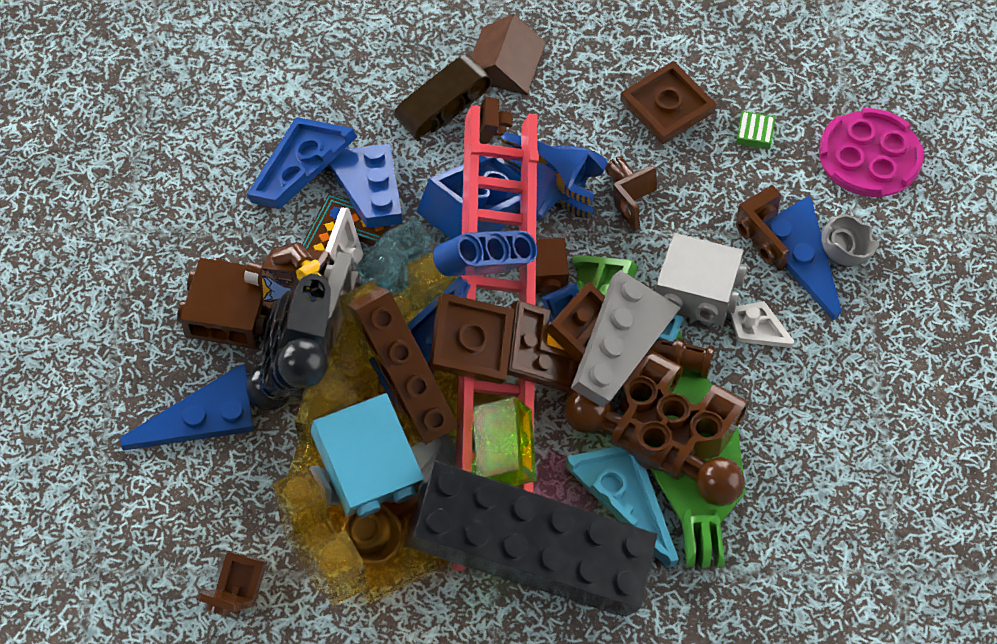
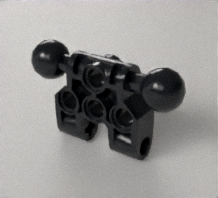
M318 274L304 276L289 291L283 294L272 307L262 345V365L257 366L251 371L246 381V392L249 399L255 406L263 410H276L283 407L289 401L291 395L301 397L305 389L316 386L325 377L328 369V359L321 345L329 317L331 288L324 277ZM307 287L311 289L310 294L313 297H316V299H314L313 301L311 300V297L304 291Z

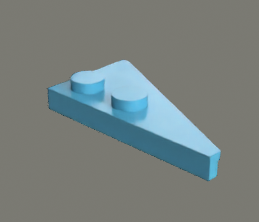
M616 446L567 456L566 468L620 522L658 534L653 555L666 568L675 567L679 560L646 468L638 463L636 457Z

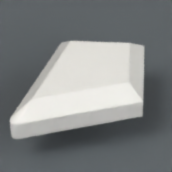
M341 208L325 251L330 252V258L334 261L338 252L352 255L357 266L364 254L350 209Z
M765 301L736 306L735 313L729 312L738 342L787 348L793 347L794 340Z

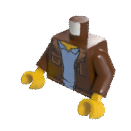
M299 242L282 247L278 246L273 248L263 264L249 262L247 264L244 281L261 286L262 305L265 309L271 311L274 303L304 276L318 274L323 277L327 265H330V252L305 249ZM307 287L304 290L311 297L312 301L316 298L310 294V288Z

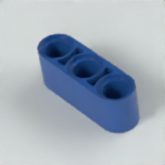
M526 231L464 233L437 245L433 252V261L438 271L445 276L506 273L533 262L537 256V245L533 237Z

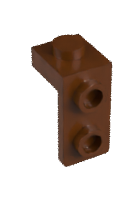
M227 551L216 589L199 592L196 600L207 603V611L223 616H229L230 612L240 614L243 609L253 608L258 597L267 561L238 552Z

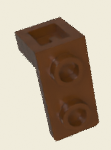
M771 185L739 204L736 227L743 238H750L758 246V252L766 263H773L781 271L786 267L789 250L764 223L778 214L781 193Z

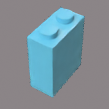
M387 393L313 420L310 433L346 517L357 513L358 517L362 518L380 510V504L394 499L395 503H401L417 495L416 489H419L424 477Z

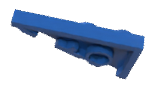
M242 364L120 437L122 450L253 432L251 404L246 392V365Z

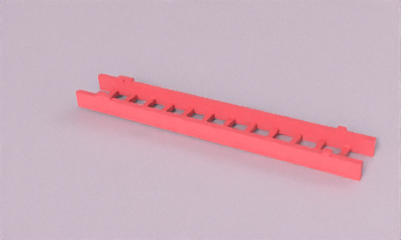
M471 105L465 116L462 234L477 232L478 221L520 226V231L529 233L536 242L537 162L539 160V152L537 150L538 115L528 114L523 122L521 149L481 144L479 141L480 106ZM479 156L521 161V181L479 176ZM478 188L521 193L520 214L478 209ZM536 258L533 262L520 267L519 281L476 275L461 276L471 285L466 295L468 299L476 300V288L519 293V301L535 305ZM458 375L457 423L459 427H457L456 468L472 472V464L517 469L516 487L533 493L535 383L518 378V385L506 383L501 385ZM474 392L518 397L517 420L473 416ZM473 428L516 432L517 457L472 452ZM453 562V570L463 571L466 566Z

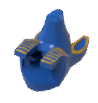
M506 132L503 134L501 142L512 148L521 149V135ZM537 140L539 160L537 162L536 221L542 220L558 201L569 212L591 219L594 214V208L586 204L591 205L594 194L583 187L589 177H597L604 173L607 159L587 148L566 145L550 146ZM503 159L508 165L521 172V161Z

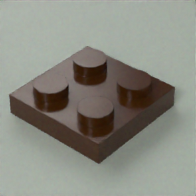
M674 60L622 91L620 101L662 145L715 113L717 106L714 100Z
M442 293L438 297L429 368L502 385L507 378L515 309Z

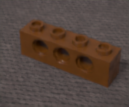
M379 287L347 304L414 436L427 445L459 427L391 292Z

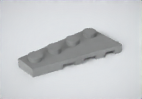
M619 270L611 280L571 389L603 408L612 400L679 311L680 307L622 270Z

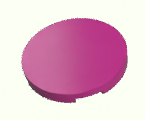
M862 108V111L849 113L842 117L837 116L827 125L821 137L819 156L827 175L843 189L866 197H885L905 190L915 181L923 164L924 148L915 133L910 129L911 125L903 118L881 109Z

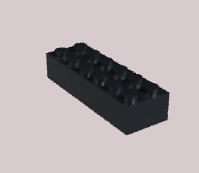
M434 461L424 472V480L420 485L404 547L612 614L628 617L641 609L658 534L438 461Z

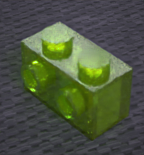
M516 397L473 407L474 422L471 426V434L475 441L476 457L473 459L474 473L511 486L536 482L532 410Z

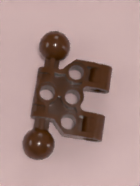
M650 349L622 385L621 406L624 413L623 416L612 410L610 402L602 408L575 390L569 394L564 405V415L568 424L576 431L589 434L603 430L612 435V445L622 448L630 455L636 457L638 463L644 468L664 471L676 480L681 479L683 475L696 481V487L700 496L709 504L719 507L730 505L742 495L745 479L741 467L733 460L718 456L745 416L749 401L714 384L700 403L691 404L683 395L672 393L681 378L683 366ZM635 398H642V399H645L646 401H644V402H638V401H635L634 399H635ZM673 415L679 419H669L666 416ZM707 433L710 434L712 437H703L699 434ZM655 443L660 447L652 448L646 444Z

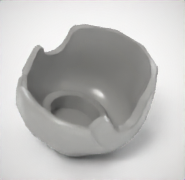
M847 214L831 218L822 232V246L826 254L834 263L846 267L863 264L874 255L879 247V241H874L872 238V226L863 224L856 217ZM850 244L849 251H846V247Z

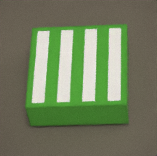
M742 111L736 144L770 150L776 116Z

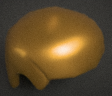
M380 504V510L362 518H359L357 513L348 517L345 515L340 526L343 546L352 557L365 564L386 562L396 555L403 541L402 525L399 518L382 504Z

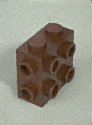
M199 258L196 270H191L188 276L187 299L180 302L177 312V321L182 324L185 337L256 349L259 337H264L268 315H266L267 309L262 305L261 286L244 281L247 265L231 263L222 258Z

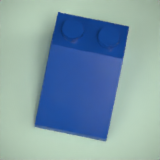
M487 156L479 157V176L521 181V172L508 165L503 159ZM464 164L429 178L416 211L431 226L439 229L451 239L462 234ZM478 188V209L520 214L521 193ZM478 221L477 232L501 231L507 224Z

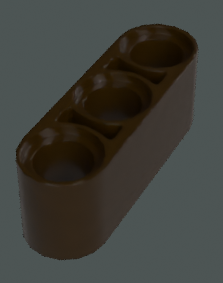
M461 55L405 98L397 106L394 117L416 141H421L420 137L430 131L434 133L480 98L489 89L492 78L470 55Z

